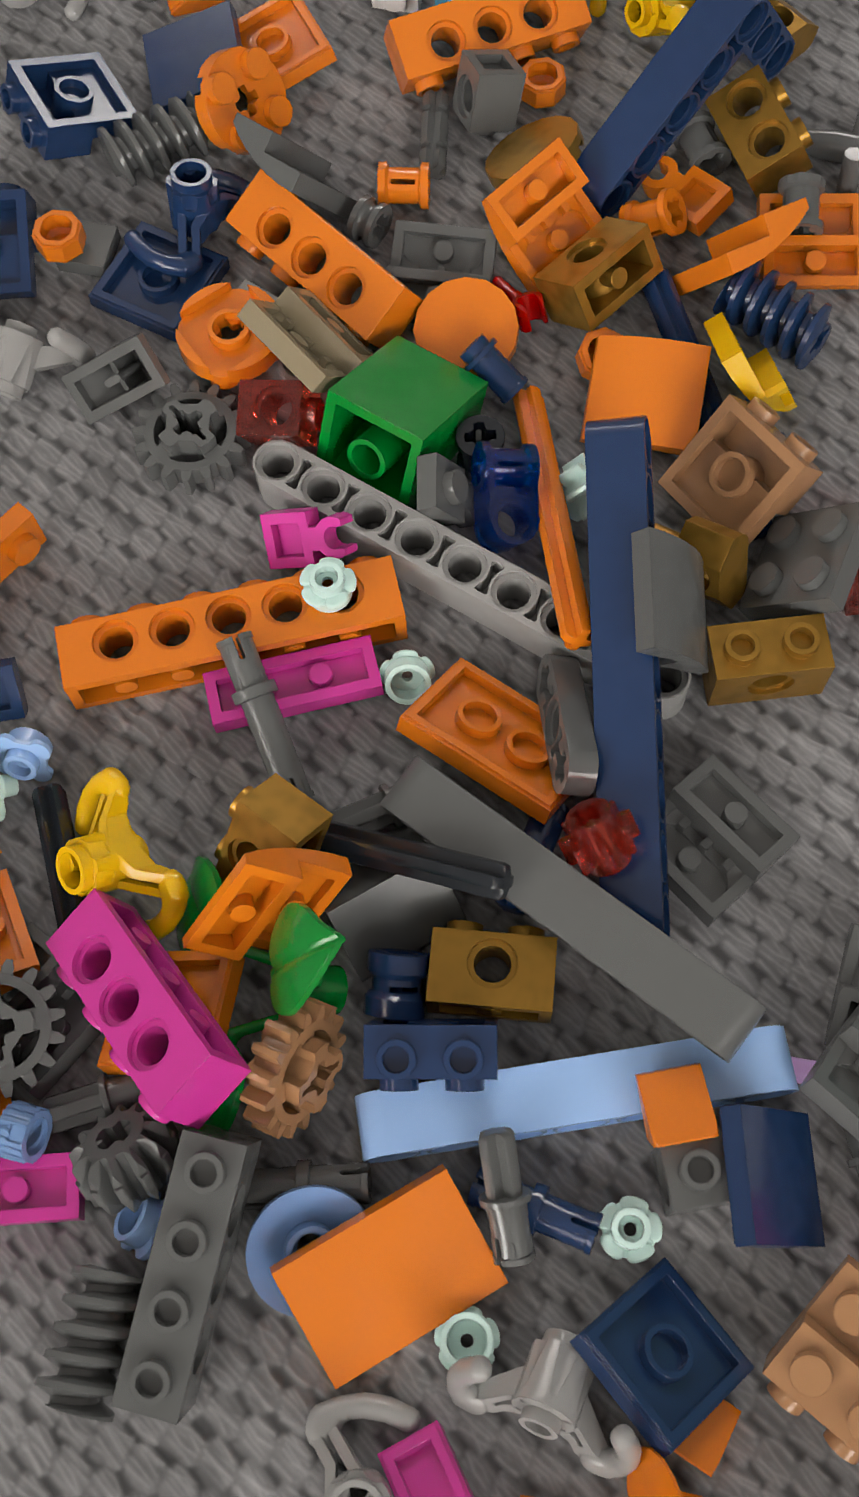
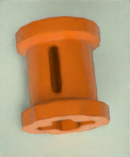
M386 161L378 162V204L384 202L387 204H419L421 209L429 210L430 162H422L420 167H389Z
M673 187L661 190L656 198L641 203L636 200L628 201L619 210V219L648 224L652 237L663 234L674 237L683 234L687 227L685 203L680 193Z

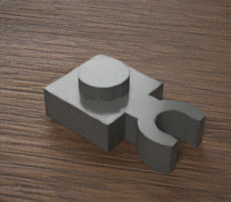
M437 452L417 456V511L443 526L456 525L459 528L482 525L483 517L475 512L473 499L483 497V489L477 483L468 484L465 469Z

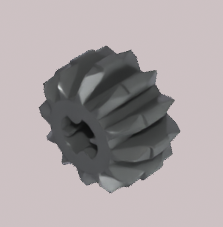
M139 1102L130 1109L120 1104L116 1107L113 1114L106 1118L97 1116L98 1123L92 1129L82 1131L78 1135L80 1145L76 1146L68 1155L73 1165L72 1173L77 1179L75 1184L86 1200L90 1199L94 1207H103L110 1215L119 1213L124 1207H128L135 1213L147 1198L159 1199V1190L164 1185H168L180 1141L177 1136L178 1130L173 1121L163 1124L152 1118Z

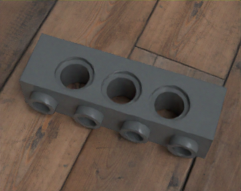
M203 1124L199 1130L192 1127L182 1130L112 1398V1407L177 1425L194 1406L262 1143L261 1138L221 1129L208 1124Z

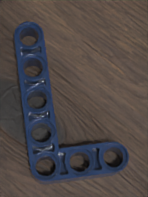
M769 0L695 1L578 158V165L589 179V182L582 187V190L602 219L606 216L612 217L620 210L622 205L628 202L737 59L750 69L759 64L767 80L775 77L785 67L794 51L795 41Z

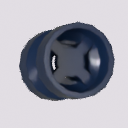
M369 949L367 969L372 974V986L364 994L363 1013L373 1017L392 1020L424 1019L426 997L421 993L422 979L428 975L430 955L424 952L405 949Z

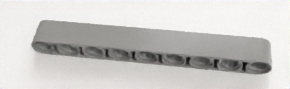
M271 440L256 450L253 456V469L260 494L269 506L276 510L317 507L320 520L337 512L352 514L353 521L337 527L336 534L338 539L345 544L357 543L358 550L354 552L360 557L374 556L377 558L391 555L396 577L541 658L545 654L577 657L583 681L593 686L591 645L581 646L577 650H570L565 647L564 641L560 636L554 635L549 631L550 628L557 626L558 622L551 587L548 582L291 442ZM278 473H289L282 478H273ZM324 497L335 498L329 503H317L319 499ZM369 522H378L382 524L380 527H377L375 529L361 528L364 524ZM415 547H423L429 550L423 555L407 553ZM461 573H471L477 576L475 580L470 582H460L454 579L456 575ZM508 599H518L526 605L519 609H509L501 603ZM660 666L661 679L668 681L675 688L670 693H661L662 720L675 716L682 709L692 679L690 672Z

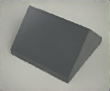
M405 824L401 828H395L386 833L426 843L420 835ZM351 862L349 864L353 876L323 912L331 928L346 938L342 948L362 982L372 977V974L367 969L369 949L393 948L419 951L431 944L433 927L447 928V922L467 920L452 888Z

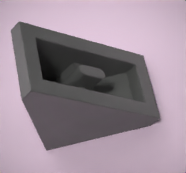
M142 332L128 337L61 377L89 424L102 419L171 381Z

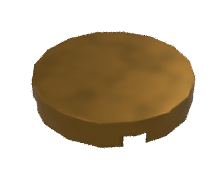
M557 115L541 118L526 124L506 136L493 148L486 159L485 172L491 185L495 189L498 188L558 137H560L577 162L581 155L579 146L584 145V138L578 123L571 117Z

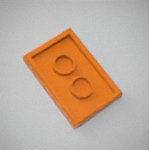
M460 658L399 718L396 731L544 825L569 797V795L557 794L553 788L539 705L463 658Z
M443 1163L270 1266L272 1277L335 1389L340 1388L442 1325L452 1316L463 1312L509 1283L500 1266L494 1264L493 1253Z

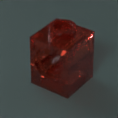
M240 379L236 435L256 446H261L271 440H285L299 447H317L318 431H321L325 409L324 401L320 397L321 393H312L300 380ZM291 402L292 410L289 418L283 424L277 425L276 416L278 410L284 404Z

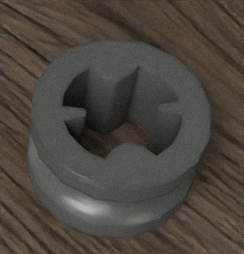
M370 195L362 196L350 213L347 223L348 237L354 241H360L363 238V244L370 249L377 248L389 231L393 217L392 207L385 202L377 205L376 199Z

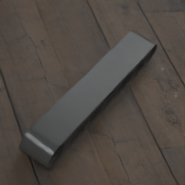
M414 757L379 805L432 845L508 863L511 866L514 883L513 887L509 888L506 900L728 1063L731 1061L767 1011L760 1002L420 757Z

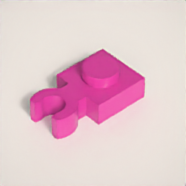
M317 507L278 509L259 515L270 569L305 568L309 564L319 563L321 558L334 557L340 559L358 550L357 543L345 544L338 539L336 534L337 527L353 521L352 514L348 512H337L321 520Z

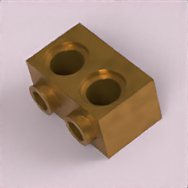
M759 64L709 96L705 101L757 200L760 193H773L777 191L778 182L782 177L798 172H807L813 168L805 150L814 144L800 116L790 122L784 109L792 103L777 76L768 82ZM761 106L754 114L744 116L751 108ZM783 145L778 153L765 157L771 148Z

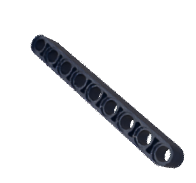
M640 415L587 421L585 424L594 736L599 757L596 781L599 886L670 937L660 658L636 652L631 533L647 527L655 528L651 434L647 416Z

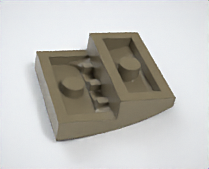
M287 286L274 303L249 299L237 315L312 393L328 392L329 388L373 355L310 290Z

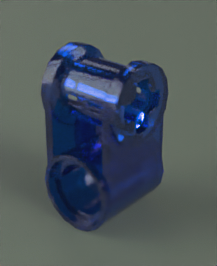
M480 441L474 447L471 459V481L474 489V531L480 545L491 552H508L532 539L539 529L538 481L540 457L535 444L525 443L522 444L520 449L492 448L489 442ZM499 512L508 514L514 521V536L505 534L499 527Z

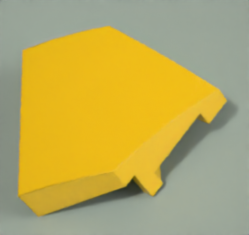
M722 312L703 323L722 365L733 382L750 401L757 397L768 404L773 410L788 412L798 407L767 348L747 359Z

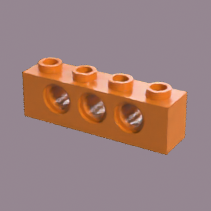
M452 0L388 20L383 39L402 95L416 91L417 96L423 97L428 90L438 92L444 88V81L457 78L462 50L508 49L521 66L526 64L529 59H534L536 52L552 48L553 53L558 54L576 47L581 43L580 38L584 35L592 20L586 0ZM527 12L537 14L542 19L544 28L536 29L531 27L525 21L523 14ZM482 26L492 28L497 33L499 42L488 43L480 37L477 28ZM434 41L447 42L452 47L454 56L444 58L437 55L431 43Z
M262 169L258 171L225 219L241 233L236 242L260 261L264 255L268 256L275 262L270 271L288 286L297 287L300 284L306 290H310L333 314H336L345 322L344 325L366 347L371 343L380 349L397 335L400 336L415 317L418 308L423 302L419 296L301 198L276 183ZM291 229L288 238L282 243L285 233ZM326 257L323 268L316 273L318 264ZM362 286L360 297L351 304L353 293Z

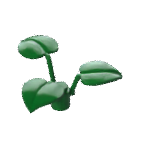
M197 856L195 858L191 874L186 882L190 896L184 916L176 927L178 944L181 951H191L190 949L183 948L182 938L222 885L217 869L206 857ZM292 902L283 908L271 934L269 952L250 947L244 957L273 966L270 971L272 978L270 997L272 1006L278 1014L228 1029L227 1037L241 1056L242 1054L236 1045L242 1037L262 1031L265 1028L264 1024L267 1019L278 1021L279 1015L292 1016L296 1014L309 997L335 1006L337 1008L336 1014L342 1011L346 1003L348 980L345 970L339 965H330L342 944L346 941V938L325 924L305 904ZM245 1079L204 1124L226 1130L231 1128L241 1103L240 1094L244 1090Z

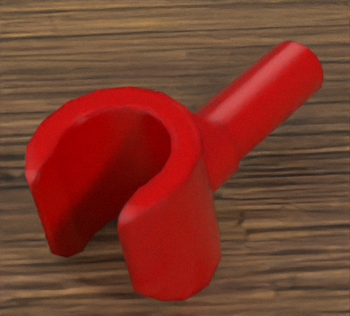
M496 276L491 283L503 290L514 305L521 332L529 333L532 331L531 320L539 319L544 323L548 322L543 295L540 292L528 291L521 293L500 276Z

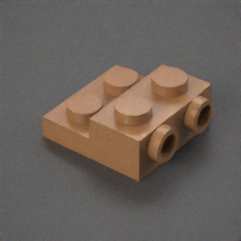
M729 394L660 478L658 483L692 517L699 516L746 534L749 546L775 514L786 516L823 472L812 462L819 454L818 451L795 432H792L786 438L774 426L780 419V416L768 404L757 397L748 402Z
M848 1254L767 1354L762 1374L771 1380L767 1385V1390L772 1398L792 1415L800 1416L804 1410L809 1412L827 1428L823 1432V1436L832 1450L842 1459L853 1465L859 1462V1262Z

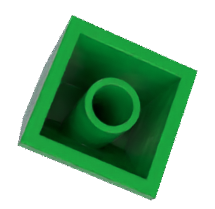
M397 335L328 389L316 456L416 510L417 456L437 452L450 461L458 452L456 430L460 423L468 417L480 415L489 382Z

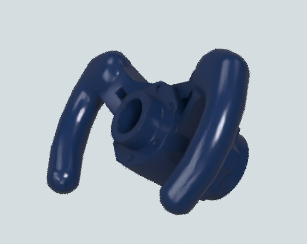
M196 158L182 159L171 167L170 175L166 177L172 226L178 232V254H166L157 250L137 230H130L124 235L125 245L135 258L154 270L182 278L191 277L201 271L203 267L202 244L211 233L218 229L221 222L226 219L251 182L234 173L211 168L203 160ZM188 237L191 238L192 244H188Z

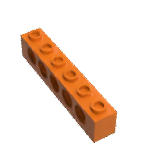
M391 555L380 558L362 556L344 565L345 568H351L356 575L357 585L351 597V600L356 603L348 609L333 613L320 612L304 601L301 595L303 586L299 582L300 575L304 570L302 569L291 577L272 581L261 579L249 580L239 585L238 588L215 593L198 591L190 593L178 601L159 605L141 603L130 607L126 612L103 617L97 615L78 617L70 624L54 627L63 689L76 710L204 683L202 673L226 668L216 643L232 636L239 657L243 659L235 638H237V634L246 631H252L254 636L252 638L261 660L367 635L371 636L373 646L408 639L406 615ZM326 579L322 585L329 587L333 584V581ZM287 611L300 613L296 619L289 622L276 620L278 616ZM229 624H245L243 628L236 633H221V631ZM181 634L188 635L183 643L176 646H166V643L172 637ZM124 646L132 647L125 656L110 658L112 653L118 648Z

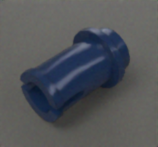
M482 333L459 357L466 363L463 369L467 371L472 369L478 377L488 381V387L504 404L517 394L528 379L495 347L497 340L494 337L488 340Z

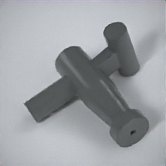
M859 112L852 133L840 130L807 129L814 143L805 149L807 154L822 160L842 164L835 193L857 192L859 184ZM779 145V151L782 149L783 145Z

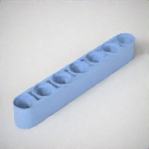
M772 1025L754 1028L729 1063L694 1038L500 1069L498 1070L497 1080H484V1091H446L445 1079L419 1083V1090L391 1092L378 1089L355 1096L354 1100L363 1161L382 1163L479 1147L480 1132L489 1128L509 1127L514 1131L515 1140L643 1120L635 1074L698 1062L702 1067L713 1108L781 1097L795 1093L799 1089L784 1026Z

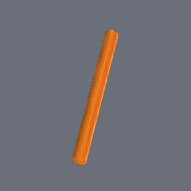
M530 385L526 390L520 389L513 396V402L560 637L567 649L577 650L581 646L591 645L590 610L563 485L559 479L560 471L544 398L541 396V391L538 387Z

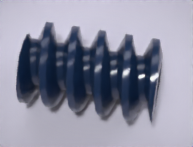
M762 260L735 273L720 292L713 307V313L717 315L721 312H726L725 318L730 325L738 326L743 323L742 330L745 335L755 337L760 334L762 346L772 348L778 344L777 354L780 358L789 359L795 355L794 364L796 368L802 370L807 367L820 352L830 335L832 327L828 319L832 305L826 303L813 313L810 309L815 294L811 291L807 292L797 302L794 301L793 296L797 288V282L789 281L780 291L777 290L775 287L780 276L778 270H772L763 279L758 277L762 267Z

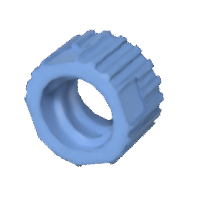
M21 1100L12 1101L11 1104H8L0 1116V1157L23 1164L35 1163L47 1148L53 1128L52 1115L49 1109Z

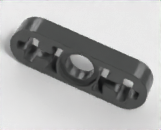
M545 654L538 669L536 691L553 788L557 794L588 797L592 794L596 785L599 757L580 664L577 657Z

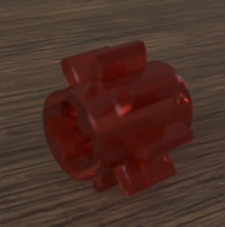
M591 798L578 803L568 812L565 821L561 824L566 836L557 841L570 866L578 864L583 875L591 873L594 876L606 877L620 872L629 864L632 854H636L638 851L633 838L637 837L640 831L630 809L619 811L614 800L608 802L602 798Z

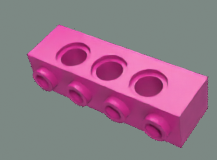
M93 888L45 943L60 965L56 969L58 976L67 986L78 993L85 1004V1007L82 1009L84 1017L93 1027L104 1034L112 1046L109 1052L112 1061L124 1073L131 1076L141 1092L138 1096L140 1105L155 1120L163 1124L174 1121L199 1130L252 1071L135 907Z

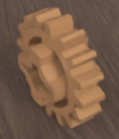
M309 997L296 1014L292 1016L279 1015L278 1021L267 1019L264 1024L265 1028L262 1030V1041L254 1042L251 1047L255 1056L247 1064L252 1070L245 1077L246 1084L249 1085L240 1094V1101L248 1104L242 1116L245 1120L252 1122L251 1127L277 1139H280L281 1136L291 1139L297 1127L303 1130L308 1127L310 1113H320L323 1106L327 1103V1092L333 1090L335 1086L333 1078L342 1069L343 1055L342 1050L339 1049L346 1041V1035L339 1033L344 1018L336 1014L337 1008L335 1006Z

